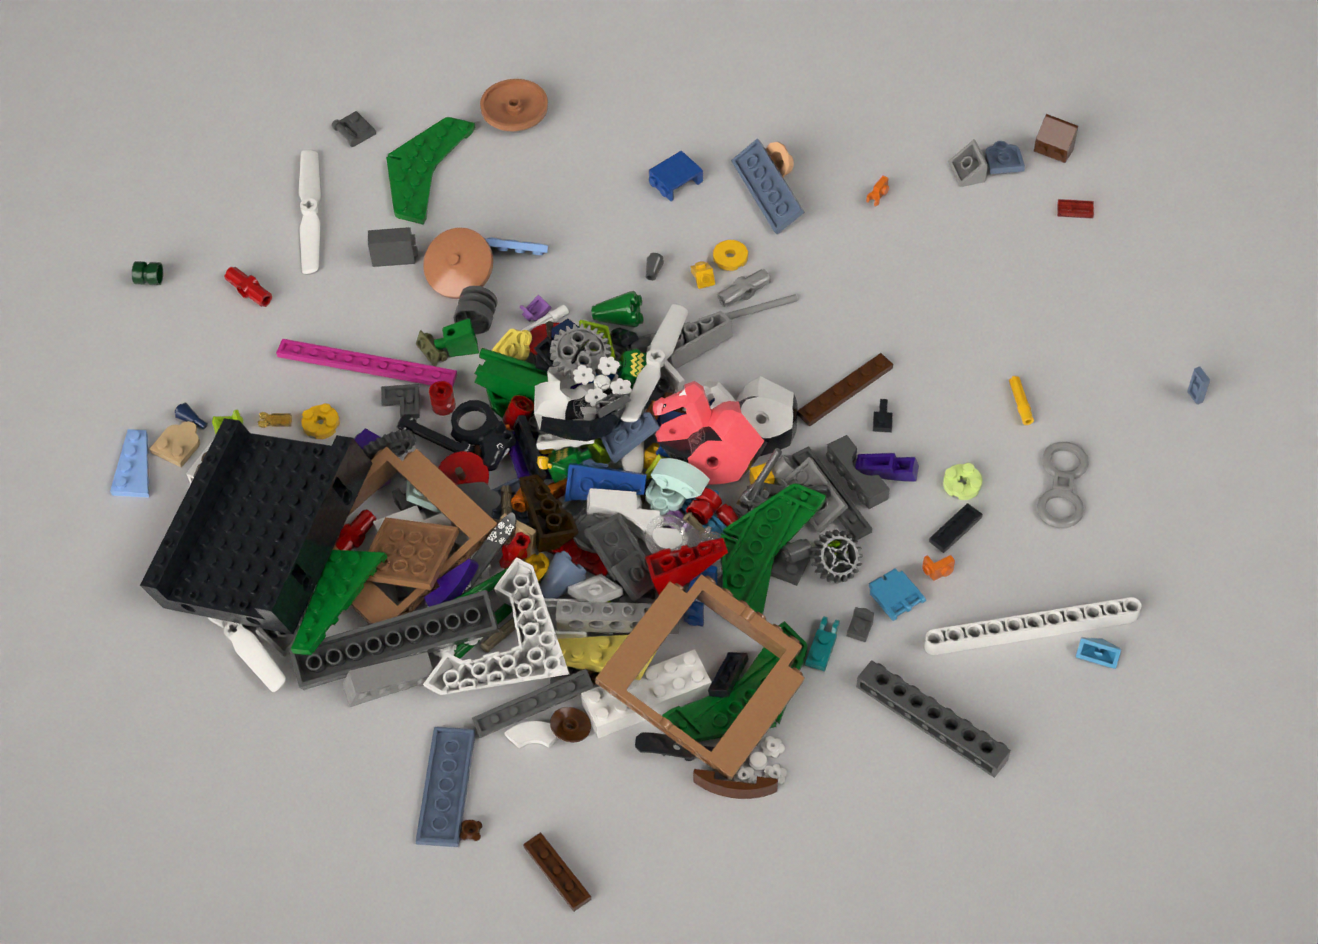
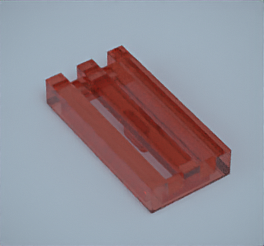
M1058 199L1057 216L1093 218L1094 201Z

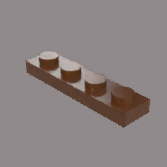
M541 832L523 844L524 849L573 912L592 900L591 895Z

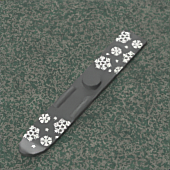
M514 513L507 514L497 524L471 560L477 562L479 566L462 594L473 587L513 533L517 522Z

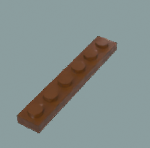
M882 353L878 354L797 411V415L807 425H813L893 369V363Z

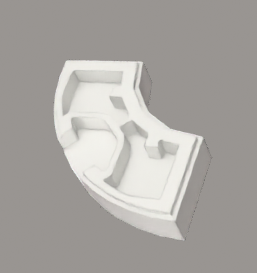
M542 721L523 722L505 732V736L519 749L531 743L543 744L549 748L559 739L552 732L550 723Z

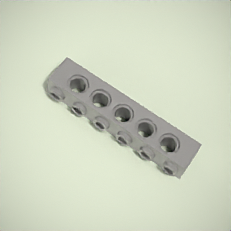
M557 601V631L631 633L652 604ZM679 622L670 634H679Z

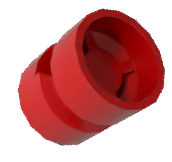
M446 381L433 383L429 388L432 410L440 416L449 415L456 406L452 385Z
M515 395L502 418L505 425L509 424L510 429L513 430L518 415H525L528 421L534 410V403L525 396Z
M705 488L702 494L695 497V500L690 503L686 512H692V515L701 525H706L712 518L713 513L721 506V497L715 491Z

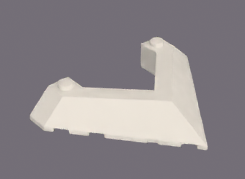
M516 557L494 587L498 599L512 606L519 646L502 653L497 651L483 655V658L475 660H461L446 652L423 685L439 695L569 674L532 565Z

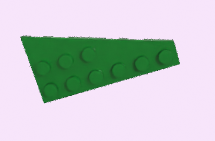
M332 550L292 644L291 651L294 654L312 655L325 639L327 630L331 625H335L339 621L338 616L353 603L363 590L364 583L369 576L373 577L377 572L376 567L380 562L384 563L387 559L385 552Z

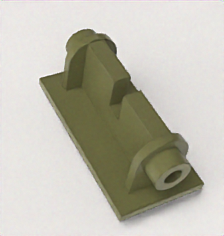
M422 330L419 331L416 345L432 365L436 367L438 361H446L448 358L446 351L443 349L437 350L432 334L423 333Z

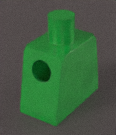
M470 318L443 327V338L434 339L437 350L447 348L451 357L479 354L478 342Z

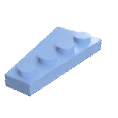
M493 237L484 238L490 246L497 247L499 251H508V248L515 249L516 253H525L527 250L533 251L532 254L543 255V252L547 253L548 250L547 244L522 243L516 240H501Z
M127 430L110 490L113 496L149 498L148 434L146 430Z

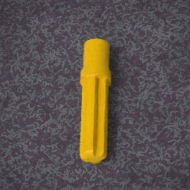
M1012 376L1009 379V383L1017 404L1018 413L1023 424L1030 425L1034 422L1030 404L1027 401L1020 378Z

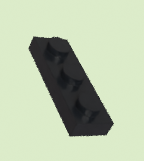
M727 653L708 688L709 696L720 698L730 696L749 660L747 653Z

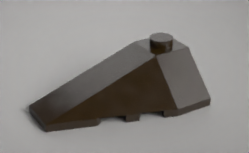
M539 475L519 477V484L530 527L537 531L536 547L538 552L556 550L575 537L579 531L572 514L562 507L559 499L556 500L551 494L550 488Z

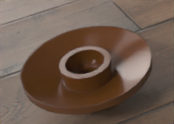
M563 707L556 710L551 716L550 727L559 739L575 743L587 738L591 731V722L583 711L574 707Z

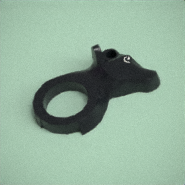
M469 400L461 403L452 413V431L450 435L460 443L465 441L470 445H479L483 456V464L488 467L489 471L496 470L504 456L516 444V437L513 432L507 430L504 423L497 419L487 403L479 400ZM479 411L486 415V421L478 429L465 430L459 426V420L468 412Z

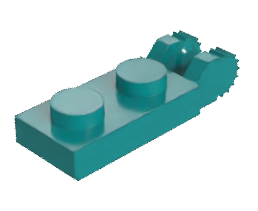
M823 616L820 627L816 631L805 666L822 671L826 670L837 638L839 620H835L832 625V631L827 632L824 630L828 623V617Z

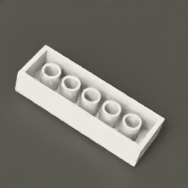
M694 649L648 667L641 680H634L627 691L658 714H662L674 707L682 706L708 696V688L712 682ZM600 686L581 693L582 705L598 739L645 720Z

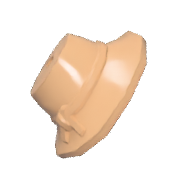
M780 142L770 143L766 151L784 177L793 169V157L788 153L785 145Z

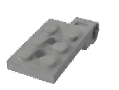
M782 455L771 471L781 486L788 487L791 484H800L802 486L827 485V493H821L826 495L825 508L819 510L809 520L817 532L821 533L848 508V505L812 458L808 457L796 468L787 457Z

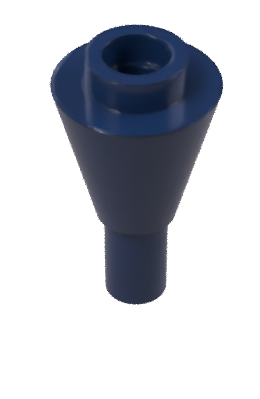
M186 402L176 407L175 418L186 422H193L202 429L207 427L208 423L200 419Z

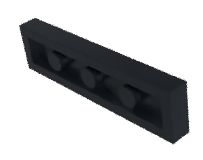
M518 415L513 430L529 475L538 474L544 481L547 477V470L539 468L537 464L538 456H541V453L538 452L536 439L533 438L530 423H528L525 415Z

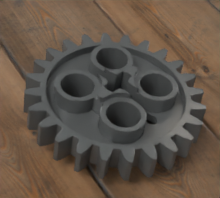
M410 430L392 431L387 435L384 434L381 438H376V441L369 442L370 444L363 446L364 449L362 450L370 460L374 458L379 450H383L385 447H388L397 457H402L404 453H408L407 450L412 449V446L415 445L416 438Z

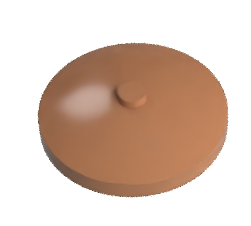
M524 79L503 80L490 86L482 95L480 101L481 114L488 124L504 131L526 130L537 125L545 117L548 110L547 95L534 82Z
M452 228L442 232L431 242L425 253L423 267L426 280L439 294L452 299H459L462 290L468 286L483 287L490 278L493 269V253L490 245L479 233L468 228Z

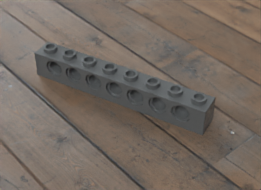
M871 660L857 677L856 687L992 777L995 778L1008 761L1011 750L1004 743L997 742L987 732L980 731L967 719L960 718L950 708L943 707L933 697L926 696L916 686L909 685L899 675L889 672L882 664ZM895 693H901V694H903V695H902V696H898V695H896ZM912 704H918L920 707H914ZM930 715H935L938 718H931ZM948 726H951V727H954L955 729H954V730H950V729H948L947 727H948ZM964 738H970L973 741H966ZM982 749H987V750H989L990 752H989V753H985V752L982 751Z

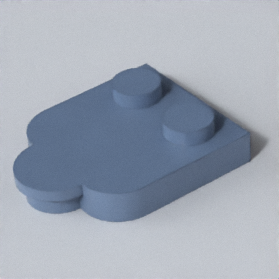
M997 141L993 146L986 148L985 159L990 174L1023 172L1025 170V164L1018 146L1007 144L1005 141Z

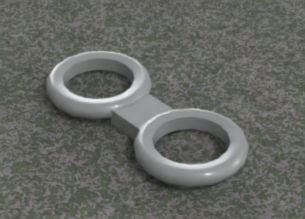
M1057 442L1050 445L1044 451L1042 457L1044 468L1054 478L1053 488L1046 491L1039 498L1037 508L1042 520L1050 526L1068 528L1076 525L1082 519L1084 513L1082 501L1072 491L1074 479L1081 477L1086 472L1088 458L1084 450L1076 444ZM1067 450L1077 455L1080 460V466L1076 470L1064 472L1053 466L1050 457L1057 451ZM1063 497L1073 503L1076 512L1068 519H1057L1047 512L1045 505L1052 498Z

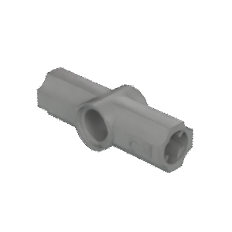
M761 269L746 278L744 276L738 277L732 286L719 292L717 298L723 307H728L740 299L748 300L755 294L756 290L770 283V277L765 269Z

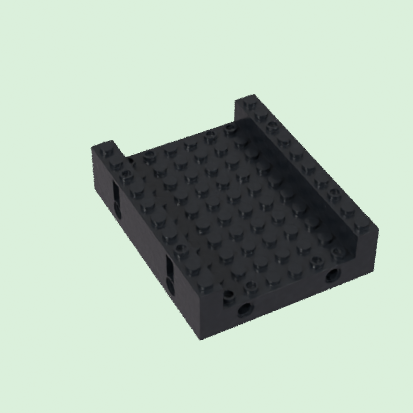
M224 418L140 586L165 609L294 634L373 463L354 438L336 435L332 446L253 434L247 430L241 421Z

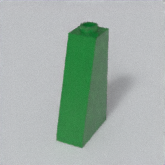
M488 359L485 360L483 366L479 364L474 373L477 375L474 383L509 401L515 395H521L529 398L534 403L535 386L548 382V376Z

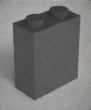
M411 227L368 230V248L373 267L415 264V257H418V248L414 246L416 245L415 234H412Z

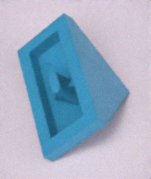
M1081 637L1076 658L1116 669L1121 649L1102 638Z

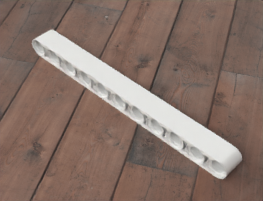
M1127 597L937 628L926 633L924 649L930 655H939L1128 624L1138 619L1142 606L1137 598Z

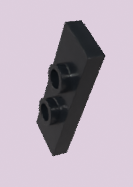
M967 503L929 538V542L945 553L982 518L983 514Z

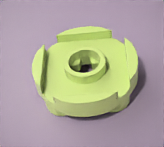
M957 464L945 471L943 486L950 496L954 495L959 497L958 499L969 500L978 495L983 480L980 472L974 468L973 464ZM961 479L966 480V484L963 485L962 482L959 483L958 481Z

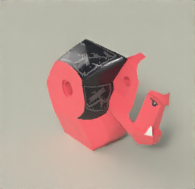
M695 381L685 384V389L669 397H661L653 403L655 416L681 407L686 408L687 414L662 424L655 436L658 444L670 458L687 462L702 471L710 479L708 485L739 481L753 466L768 444L743 416L739 401L723 402L711 409L704 387Z

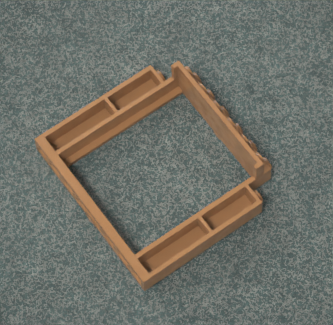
M388 447L379 450L371 460L373 464L349 515L353 513L397 472L401 474L469 538L464 545L445 561L437 579L471 558L497 526V523L417 448L413 452H409L403 461ZM334 545L333 550H339V549ZM436 580L432 590L416 588L397 606L372 581H366L363 590L350 606L370 625L413 612L425 600L424 597L436 590L439 584Z
M701 574L687 593L678 583H668L598 674L595 683L727 780L732 781L805 679L802 676L803 673L795 667L791 668L802 646L798 639L784 634L780 626L770 624L766 621V617L763 614L755 612L743 600L738 601L728 589L718 587L711 577H704ZM695 599L704 603V605L780 658L712 752L627 691L628 687Z

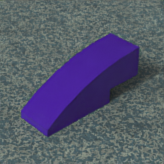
M895 453L858 454L855 468L862 474L870 476L879 475L882 479L916 482L919 465L915 457H896Z
M468 559L437 579L440 587L424 597L428 607L451 601L460 596L474 577L479 566L478 563Z

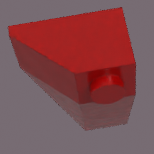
M719 538L700 542L695 547L683 545L679 550L663 549L645 558L651 579L660 595L669 582L673 584L678 583L682 587L727 554L728 550L724 539Z

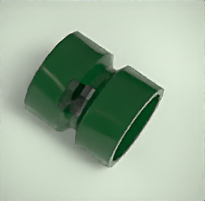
M135 261L132 266L133 283L145 285L148 282L149 285H161L163 281L162 263L149 262L147 264V262Z

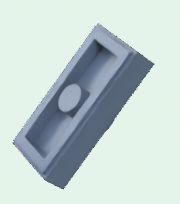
M1200 366L1194 368L1187 390L1197 405L1203 403L1210 383L1209 377Z

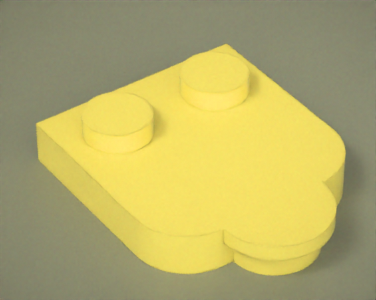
M509 329L493 347L492 351L525 361L530 353L529 345L532 335L528 330Z

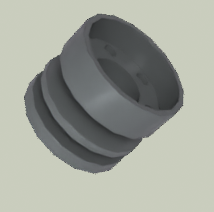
M468 286L464 288L455 310L454 322L457 323L470 318L475 334L489 331L498 303L497 297L493 292L481 286Z

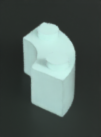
M673 458L660 459L651 473L652 478L662 489L675 490L686 499L700 496L710 480L693 465Z

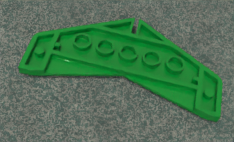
M445 117L388 154L386 159L393 210L396 218L424 225L428 214L427 208L433 172L437 165L464 138L467 139L473 133L475 123Z
M791 484L724 528L723 533L727 535L721 533V538L725 541L728 553L722 557L723 588L728 589L738 601L743 600L755 612L763 614L774 557L822 508L826 495L800 484Z
M784 621L778 625L783 629V633L798 639L802 646L801 651L791 668L795 667L801 670L807 654V643ZM764 647L743 677L736 682L729 697L707 696L683 707H674L662 716L697 742L722 738L780 658ZM786 707L770 728L776 727L777 723L780 724Z

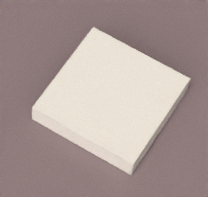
M602 574L567 587L568 594L579 602H607L623 596V588Z

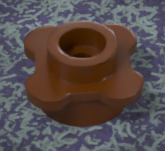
M475 820L463 821L460 838L462 840H480L482 823Z

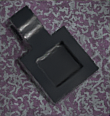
M880 399L879 412H874L873 414L874 432L892 433L893 413L887 412L888 399Z

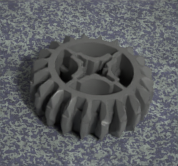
M836 529L833 532L826 531L825 535H819L820 540L814 541L817 547H811V550L815 552L814 555H810L811 559H815L811 566H817L815 573L821 572V579L827 577V582H847L848 578L852 579L854 577L853 573L859 572L856 566L862 565L858 561V558L863 557L862 554H858V551L862 548L855 546L858 540H852L853 535L848 534L846 536V531L839 533ZM833 540L841 543L836 548L828 546ZM837 565L845 567L839 573L832 571L833 567Z

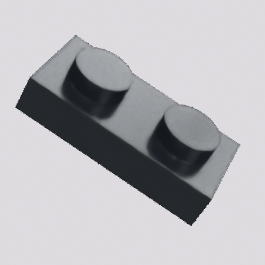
M621 327L613 329L610 334L612 344L623 348L639 340L637 333Z

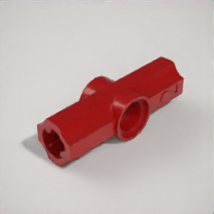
M237 267L227 269L224 275L225 280L235 286L241 296L244 298L249 297L261 307H266L270 304L272 294L260 286L254 276H247Z
M367 509L362 510L351 524L343 526L335 546L339 550L349 551L354 547L358 548L363 543L365 534L374 525L373 521L377 520L376 516Z
M523 532L516 533L510 544L503 545V555L499 560L501 568L506 569L516 557L519 559L527 558V548L531 543L528 535H525Z

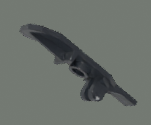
M641 732L635 739V748L640 753H656L663 756L685 758L686 761H692L696 757L665 734ZM677 745L680 749L676 750L673 746ZM704 746L711 752L715 748L710 746Z

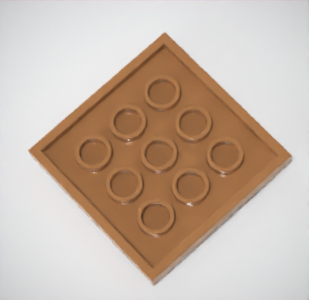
M385 517L367 552H385L387 559L384 563L380 562L376 567L377 572L373 577L369 576L366 581L432 590L459 535L458 527Z

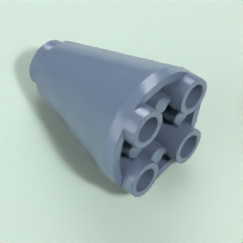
M564 550L561 553L556 552L549 564L548 570L539 583L544 598L558 599L568 592V586L586 580L585 574L587 571L579 564L574 565L571 562L572 557Z

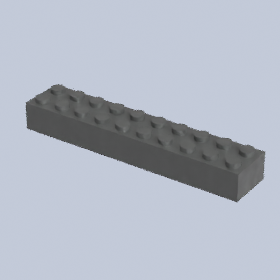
M487 590L326 637L312 655L294 654L291 648L289 650L299 688L306 690L346 678L350 670L425 652L431 653L498 633L499 628Z

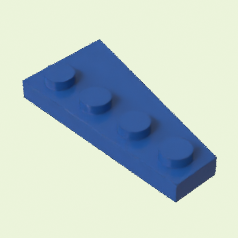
M570 463L564 502L580 499L587 500L590 488L636 492V495H644L647 474Z

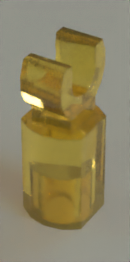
M266 412L259 413L260 419H265L258 421V425L261 428L268 427L269 425H272V427H291L292 425L291 413H272L271 415Z

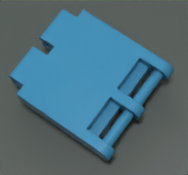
M895 568L883 575L884 580L882 577H879L869 583L870 595L892 621L896 620L897 616L905 611H911L912 607L920 602H926L924 595L903 571L898 572Z

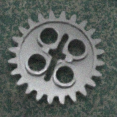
M573 324V329H570L568 326H566L565 331L560 329L559 335L555 334L554 340L551 342L552 347H550V353H552L550 359L554 360L553 366H558V372L564 370V377L570 374L571 380L574 378L573 371L582 365L580 364L581 362L586 363L587 365L584 366L593 370L592 374L596 376V373L601 375L602 370L598 369L600 358L611 356V346L607 344L608 339H602L604 333L597 334V328L593 331L590 330L591 325L585 329L583 324L580 325V328Z

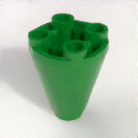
M629 291L597 303L591 309L593 320L637 327L639 324H643L644 321L643 314L640 313L642 297L637 295L635 291Z

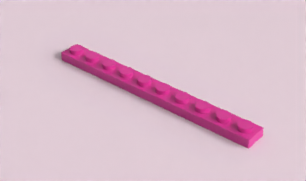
M282 339L276 352L279 358L432 385L437 381H446L453 388L457 378V370Z

